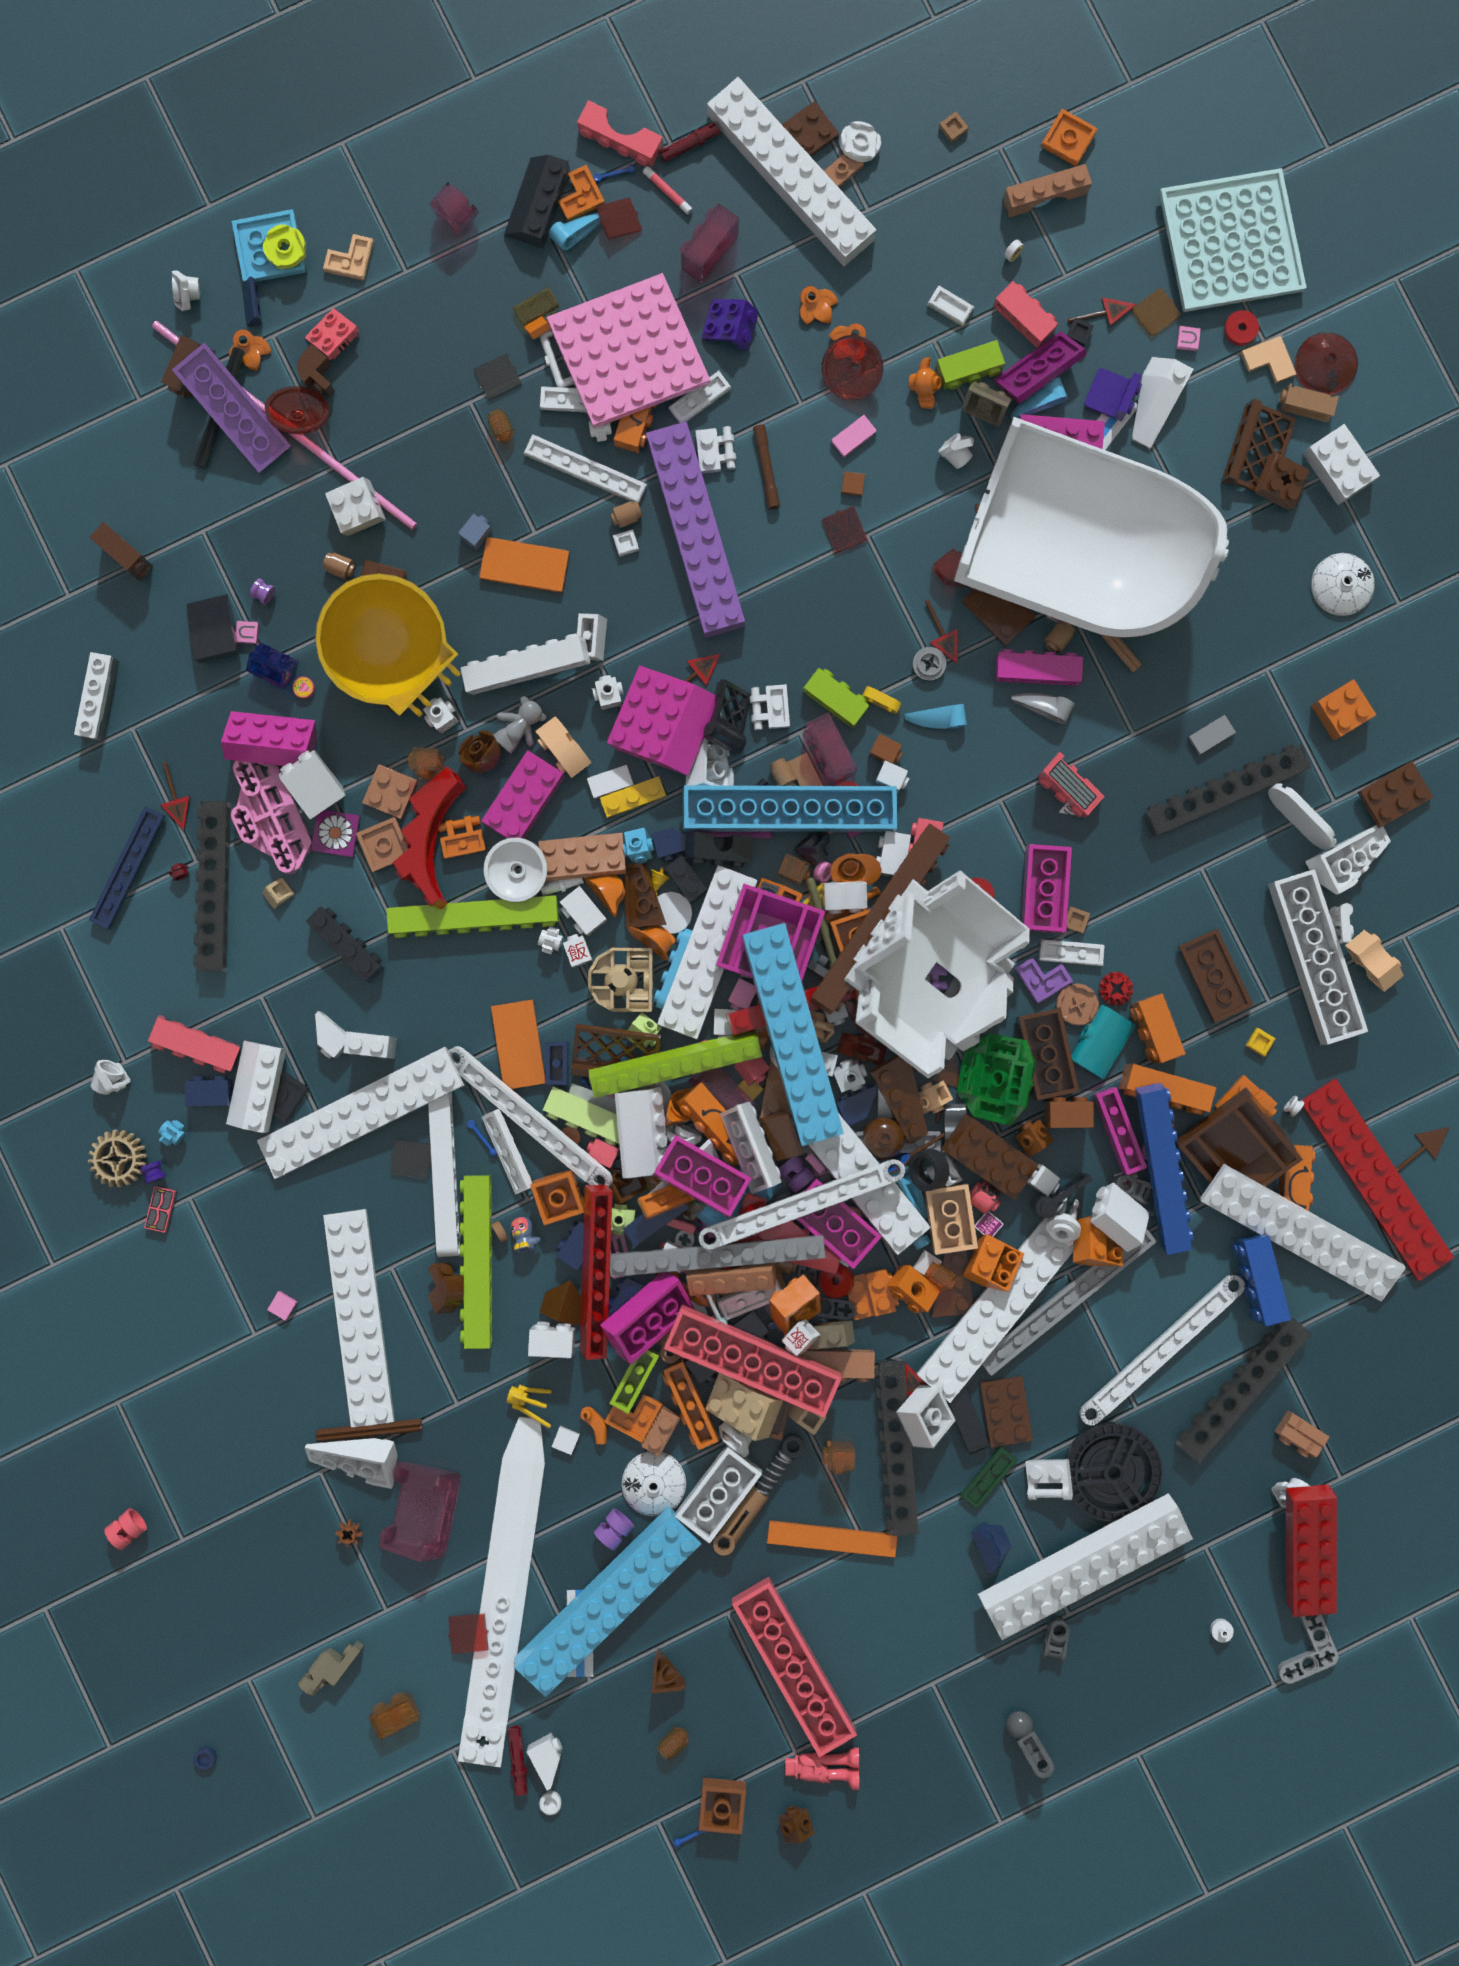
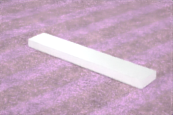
M533 434L524 452V455L628 501H637L638 505L647 487V484Z

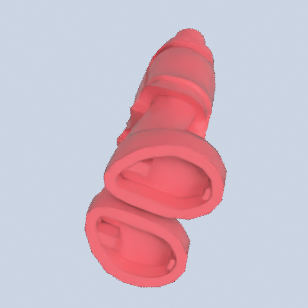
M859 1747L851 1748L846 1753L825 1754L820 1758L815 1752L805 1753L800 1756L795 1755V1758H786L785 1760L786 1776H795V1779L799 1777L805 1781H815L823 1784L824 1782L830 1783V1780H842L848 1782L852 1790H859ZM827 1765H848L852 1768L829 1769Z

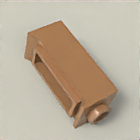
M1290 383L1285 390L1281 391L1279 402L1281 403L1280 410L1328 423L1330 417H1333L1335 414L1339 396L1331 397V395L1297 386L1292 387Z

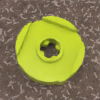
M281 224L271 228L266 234L267 237L265 242H263V250L267 259L276 268H292L306 258V242L298 229ZM284 242L287 245L290 244V247H288V250L286 251L280 250V248L282 247V243Z

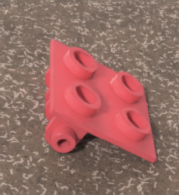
M333 308L305 336V339L322 351L327 359L331 361L332 359L335 360L341 353L338 347L344 350L341 344L344 343L348 346V342L350 343L358 336L359 330L355 324Z

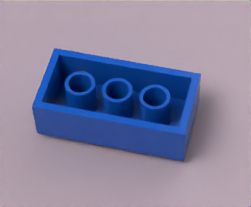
M1254 1233L1234 1238L1235 1244L1232 1247L1235 1256L1239 1258L1240 1265H1238V1271L1241 1278L1244 1277L1246 1285L1244 1286V1294L1250 1300L1249 1314L1252 1320L1254 1319L1255 1322L1264 1326L1291 1320L1270 1236Z

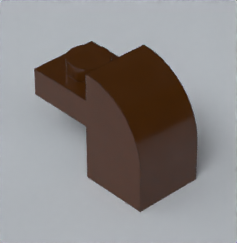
M311 344L298 360L297 369L300 378L308 389L313 386L320 394L324 392L330 396L335 391L331 383L322 376L331 365L325 355Z
M449 1262L431 1264L428 1270L436 1287L428 1295L430 1303L436 1314L452 1313L463 1299L464 1282L462 1275H455Z

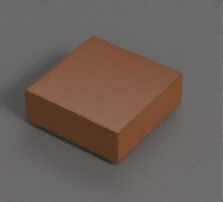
M844 471L841 494L862 497L865 474Z

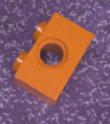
M911 1265L899 1266L887 1285L892 1291V1295L899 1300H903L908 1304V1309L915 1313L928 1312L940 1293L939 1289Z

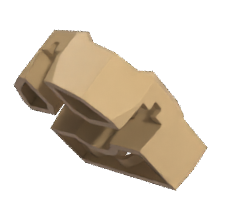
M611 948L597 956L588 971V988L596 1003L612 1012H652L653 948ZM615 952H627V965L615 964ZM631 959H649V960H631ZM625 968L631 971L633 975L627 976L624 972ZM636 972H644V989H636L638 985ZM592 974H605V986H592ZM613 983L617 987L615 992L610 989L609 984ZM615 996H626V1008H615ZM631 1001H649V1002H631Z

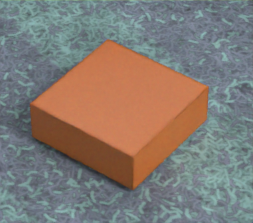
M542 316L524 326L527 334L532 339H536L551 329L548 322Z

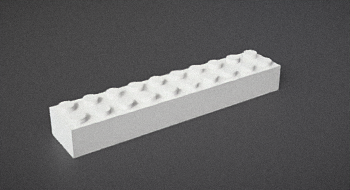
M739 77L707 103V116L713 122H716L724 135L843 266H846L875 240L876 228Z
M1168 1493L984 1590L978 1595L1001 1640H1004L1191 1541L1193 1538L1178 1506Z

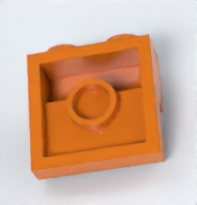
M1241 1075L1214 1105L1217 1109L1246 1087L1271 1117L1276 1113L1277 1109L1275 1106L1278 1103L1265 1091L1259 1089L1245 1075Z
M883 1268L854 1275V1286L848 1294L849 1300L853 1301L857 1306V1314L853 1318L854 1320L896 1312L895 1306H899L898 1299L892 1295V1291L887 1287L892 1278L891 1272L887 1273V1270Z

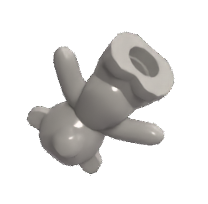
M524 696L520 699L521 706L519 707L518 714L500 712L496 716L499 720L509 721L493 735L497 742L510 754L514 752L523 735H525L527 746L532 747L534 739L530 725L546 720V715L542 713L541 707Z

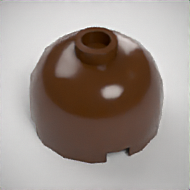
M479 731L480 735L475 737L470 735L461 744L458 750L460 755L459 761L474 773H485L492 770L498 764L501 758V747L492 733L489 731Z
M879 1117L866 1125L862 1143L875 1158L890 1159L902 1150L905 1144V1134L895 1120L889 1117Z

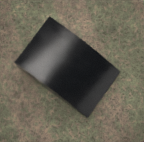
M228 594L187 604L191 642L197 662L203 663L240 654L236 636V625Z

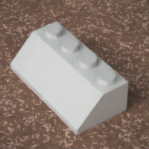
M249 1041L243 1042L226 1124L261 1133L269 1132L286 1049Z
M642 1086L615 1093L623 1178L652 1175L667 1150L662 1086Z
M746 1102L720 1113L742 1172L752 1178L748 1184L751 1194L781 1183L780 1171L774 1164L772 1151L767 1146L764 1130L759 1126L756 1110L751 1103Z

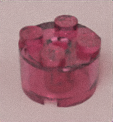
M449 182L442 187L429 204L434 213L442 221L446 220L450 224L449 227L457 234L463 232L479 213L474 205L469 206L468 198L454 185L449 184Z

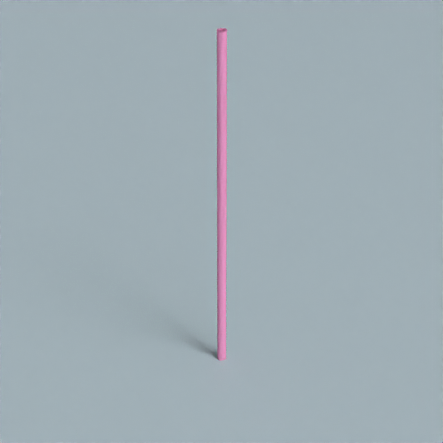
M155 321L152 328L176 346L179 337L161 323ZM246 391L271 421L350 482L359 479L297 429L291 428L288 422H283L285 421L270 408H266V405ZM375 491L380 506L411 530L415 529L417 526L416 522Z

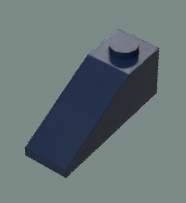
M683 1204L650 1219H646L643 1214L622 1230L635 1247L688 1210L689 1207L687 1204Z

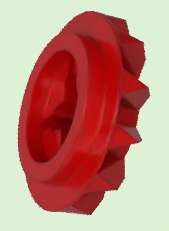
M1111 972L1105 975L1100 982V996L1110 1005H1122L1131 998L1133 983L1129 976L1121 972ZM1123 983L1120 987L1122 994L1116 992L1110 995L1113 990L1112 984L1118 985Z

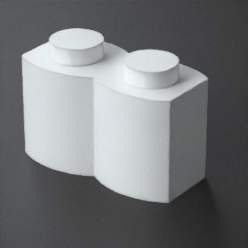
M867 882L822 883L823 909L828 910L829 914L841 913L842 909H849L850 913L862 912V908H867Z

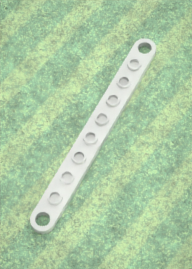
M455 1046L448 1050L462 1078L585 1182L587 1181L590 1185H601L597 1181V1175H603L606 1180L605 1185L610 1187L613 1181L611 1173L462 1047ZM453 1053L460 1054V1063L454 1061Z
M895 1159L869 1167L704 1228L699 1234V1242L705 1249H714L899 1181L905 1174V1167L902 1162ZM892 1164H897L900 1167V1173L896 1177L888 1174V1168ZM707 1232L715 1234L716 1241L713 1244L709 1245L704 1242L703 1237Z
M1236 1275L1226 1276L1088 1400L1080 1409L1079 1415L1081 1420L1087 1425H1095L1113 1411L1244 1292L1245 1283L1243 1279ZM1231 1280H1236L1239 1284L1238 1289L1234 1292L1228 1289V1283ZM1095 1409L1096 1417L1092 1420L1086 1419V1410Z

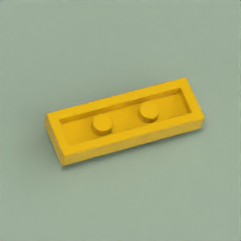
M658 776L600 797L608 819L665 798L666 794Z

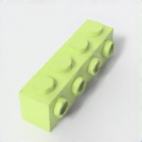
M552 1088L543 1108L547 1112V1117L556 1121L558 1118L566 1120L565 1125L574 1129L580 1126L586 1129L585 1133L596 1138L597 1135L605 1137L604 1142L613 1146L619 1143L616 1113L559 1088Z

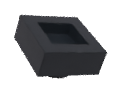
M1075 317L1067 336L1084 347L1094 325Z

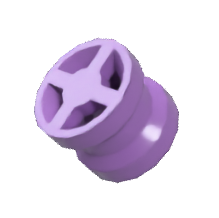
M259 578L251 587L249 596L253 599L257 598L261 604L267 605L275 593V587L266 585L264 580Z

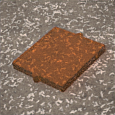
M1162 288L1156 290L1131 309L1140 321L1139 324L1144 326L1151 337L1181 316V313L1173 304V299H1169Z

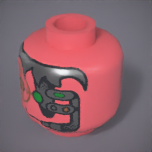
M986 1181L982 1183L977 1182L970 1190L971 1204L982 1213H987L989 1210L994 1212L1001 1203L998 1200L1000 1192Z

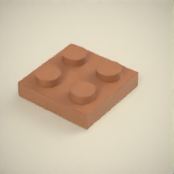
M378 764L362 803L402 820L410 802L409 798L412 797L418 781Z
M396 817L356 833L373 873L393 865L392 862L409 849L403 840L404 835L401 832Z

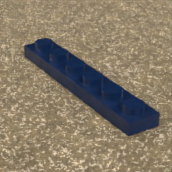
M146 806L144 807L89 921L106 929H111L166 817L165 815Z

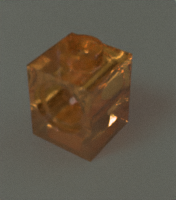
M786 854L778 875L801 885L803 880L807 882L812 870L808 869L810 863Z

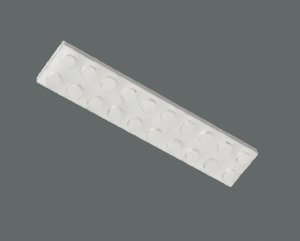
M443 1047L257 1140L274 1179H278L465 1085L447 1047Z
M1223 1164L1200 1198L1208 1206L1261 1235H1269L1271 1241L1381 1302L1406 1269L1404 1264Z
M367 1209L323 1215L351 1427L394 1422L393 1402Z
M1043 1218L1018 1250L1025 1254L1009 1292L987 1287L916 1373L929 1386H939L944 1398L949 1403H951L1073 1253V1242L1071 1246H1068L1066 1242H1059L1053 1239L1047 1232L1046 1225L1050 1218Z

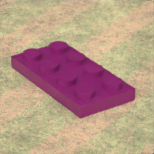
M1060 331L996 377L994 381L998 388L1020 404L1087 354L1085 348Z

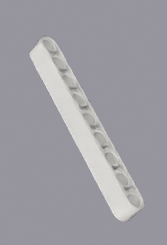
M451 1092L428 1103L437 1257L460 1255Z

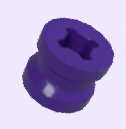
M156 1161L140 1168L141 1172L145 1175V1184L166 1177L165 1172L161 1170V1161Z

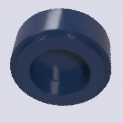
M208 1746L198 1749L193 1758L196 1768L202 1771L209 1770L216 1762V1752Z

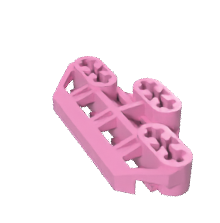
M235 761L233 771L241 789L237 806L231 811V818L240 838L245 843L273 857L277 868L288 875L295 874L301 869L307 853L310 854L313 840L293 796L279 778L280 768L276 765L257 763L268 767L267 773L269 777L265 778L260 765L255 766L253 762ZM244 765L247 766L246 771L247 774L251 776L249 777L251 782L256 785L255 792L250 791L252 789V785L249 781H247L249 780L248 776L242 772L244 770ZM277 786L275 791L281 802L280 804H277L272 791L267 792L268 789ZM242 812L246 813V815H244L245 821L240 819V817H242ZM289 813L287 817L293 828L292 831L289 830L285 819H279V816ZM249 829L255 832L253 839L248 838L250 836ZM300 839L301 842L299 844L303 849L301 855L296 844L291 845V843ZM278 841L283 843L281 844L282 851L276 848L278 846ZM284 855L287 860L292 862L289 864V869L284 867L285 865H287L285 858L282 857Z

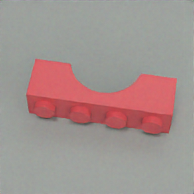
M589 100L577 121L578 132L583 137L597 140L603 147H611L617 150L620 155L635 159L642 166L648 165L653 167L660 153L659 150L663 148V136L646 128L632 135H623L615 132L608 124L607 109Z

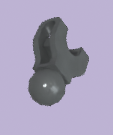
M1023 1711L1012 1712L1006 1720L1007 1732L1011 1737L1017 1739L1035 1774L1040 1778L1050 1777L1054 1771V1765L1049 1753L1033 1729L1032 1718ZM1044 1760L1048 1764L1045 1768H1040L1037 1766L1038 1762Z

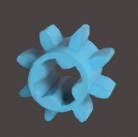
M167 1120L158 1131L162 1136L159 1141L166 1146L171 1144L176 1146L185 1136V1132L182 1131L184 1125L177 1120H173L172 1123Z

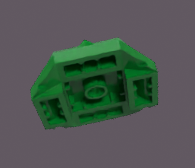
M989 1033L980 1039L979 1043L964 1051L957 1093L961 1099H964L973 1117L1012 1125L1017 1117L1028 1108L1031 1089L1034 1086L1033 1077L1036 1067V1060L1030 1052L1028 1041Z

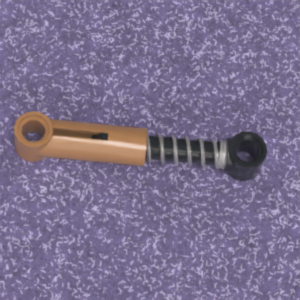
M790 1433L783 1438L778 1456H775L774 1462H770L771 1466L769 1469L766 1468V1473L762 1475L761 1480L757 1481L758 1484L750 1489L714 1537L713 1547L717 1554L726 1556L733 1551L738 1540L768 1500L769 1489H773V1484L778 1482L777 1478L782 1476V1471L786 1470L787 1464H791L792 1460H795L796 1457L802 1454L804 1444L798 1434ZM790 1441H797L799 1446L796 1450H789L787 1444ZM741 1516H742L743 1518L741 1519V1521L738 1523V1525L736 1526V1528H735V1529L733 1530V1532L731 1533V1530L733 1529V1527L736 1525V1523L738 1522V1520H739V1519L741 1518ZM721 1538H727L730 1544L722 1547L718 1544V1541Z

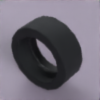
M936 1149L918 1151L912 1155L909 1161V1176L912 1183L918 1189L932 1191L943 1187L947 1183L950 1173L949 1164L940 1151ZM925 1158L933 1165L935 1173L933 1182L924 1173L923 1164Z

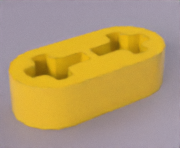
M867 686L862 694L868 702L893 714H898L902 703L872 687Z

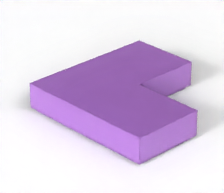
M1033 957L1014 969L1036 1004H1039L1073 982L1063 964L1043 974Z

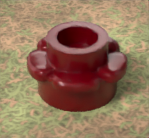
M177 863L171 866L168 874L172 876L174 881L182 880L189 876V866Z

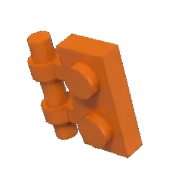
M470 815L465 816L461 820L453 821L451 819L446 820V823H441L439 832L447 831L448 836L440 838L444 859L486 851L482 829L476 831L473 829V825L481 824L480 816L471 817ZM466 827V833L455 835V829Z

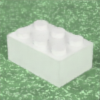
M1345 424L1310 446L1303 454L1337 505H1340L1372 484L1380 476Z

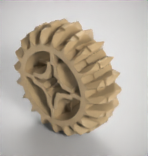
M113 1130L112 1135L110 1132H105L104 1137H97L99 1144L92 1143L95 1151H89L88 1153L93 1156V1159H89L88 1163H94V1167H91L90 1171H97L94 1178L99 1179L102 1177L101 1183L106 1184L108 1182L109 1187H114L115 1184L117 1187H123V1183L130 1185L131 1180L137 1181V1174H143L140 1166L147 1165L146 1162L142 1161V1158L148 1156L147 1154H141V1151L145 1149V1146L138 1147L141 1140L138 1138L133 1141L134 1134L130 1133L127 1135L126 1130H122L120 1134L118 1130ZM120 1142L126 1144L130 1148L132 1154L125 1153L123 1146H121ZM112 1143L110 1153L103 1157L105 1149ZM115 1156L126 1157V1159H121V1161L109 1160L110 1158H115ZM133 1160L130 1169L123 1175L126 1163ZM104 1163L112 1167V1172H115V1175L107 1171Z

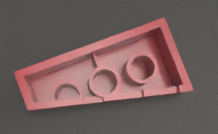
M161 1015L157 1017L148 1040L152 1043L151 1047L162 1051L164 1048L173 1050L172 1054L184 1058L187 1055L193 1058L192 1062L205 1066V1063L214 1065L213 1069L225 1073L226 1070L231 1072L240 1049L238 1045L215 1036L210 1037L208 1034L197 1029H189L182 1023L167 1021L166 1017Z

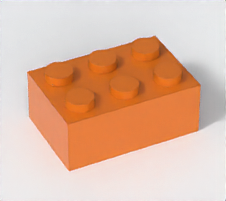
M1163 993L1130 1004L1132 1008L1130 1009V1015L1133 1021L1138 1023L1139 1029H1137L1140 1040H1144L1146 1044L1145 1054L1149 1061L1152 1060L1153 1064L1163 1063L1186 1054Z

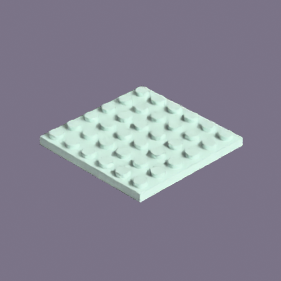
M1282 168L1160 189L1159 195L1183 312L1304 292L1307 289Z

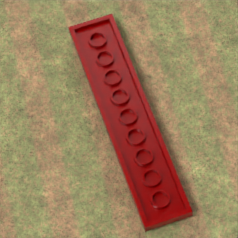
M1332 1079L1303 1098L1304 1105L1302 1108L1415 1279L1420 1281L1455 1258L1337 1079Z

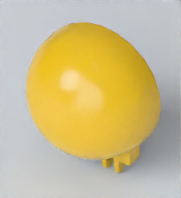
M386 574L360 576L344 583L332 593L322 607L316 625L315 636L318 658L325 673L333 683L353 698L366 703L388 705L399 716L409 707L420 717L423 713L412 702L418 697L425 706L430 707L432 705L421 694L438 676L446 685L450 686L452 684L451 680L441 673L446 667L455 676L459 677L461 674L451 664L458 653L446 641L444 622L437 606L426 592L410 581Z

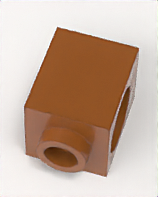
M879 733L869 756L882 763L885 761L892 764L893 762L898 763L903 753L900 751L902 745Z

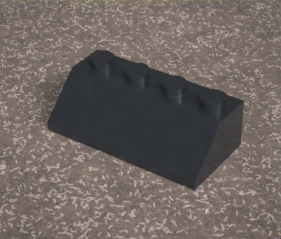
M552 155L530 158L504 236L544 249L549 230L559 206L558 200L562 197L568 180V173H570L567 160Z

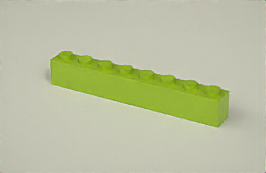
M556 895L532 897L520 902L501 899L448 903L442 909L435 906L431 907L430 905L386 908L388 934L394 935V938H407V934L415 933V937L428 936V932H436V935H448L449 931L457 930L458 934L470 933V929H479V932H489L493 927H500V930H512V926L520 925L521 929L534 928L533 924H542V927H554L555 923H560L558 897Z
M753 1029L736 1035H729L589 1070V1079L594 1098L760 1058L762 1057V1052L756 1030Z
M466 1175L464 1180H460V1193H464V1201L460 1202V1214H464V1223H460V1235L464 1236V1244L460 1245V1257H464V1266L460 1267V1275L464 1279V1295L462 1299L464 1300V1309L460 1310V1321L464 1322V1330L460 1332V1342L464 1343V1349H490L492 1347V1175Z

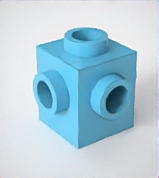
M645 828L624 832L626 844H623L624 854L630 858L632 863H644L648 859H653L654 842L649 837Z

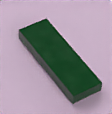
M999 1446L959 1495L977 1510L1018 1460L1002 1446Z

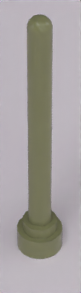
M808 878L807 886L813 906L823 910L815 880ZM824 914L820 930L830 961L828 969L830 970L837 959V955Z

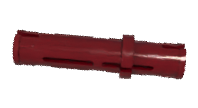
M714 121L701 129L697 128L693 130L692 134L659 150L664 162L670 161L693 147L702 146L705 144V141L719 135L720 130L716 122Z
M515 1725L507 1728L512 1764L510 1775L513 1776L514 1795L522 1796L528 1793L526 1781L528 1770L524 1763L521 1726Z

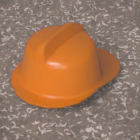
M847 853L833 862L830 874L834 882L865 881L867 885H870L879 879L881 865L871 855Z
M649 926L643 931L634 927L628 928L629 933L636 940L648 948H653V952L661 959L669 960L667 953L675 943V937L662 926Z

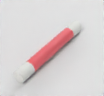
M649 166L644 168L643 173L687 215L692 212L693 208Z

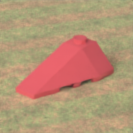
M793 1219L756 1233L754 1241L807 1237L810 1232L806 1228L800 1229L793 1223ZM825 1245L826 1258L786 1262L836 1274L841 1258Z

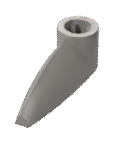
M1041 693L1015 694L1011 698V701L1061 724H1066L1074 707V703L1067 698Z

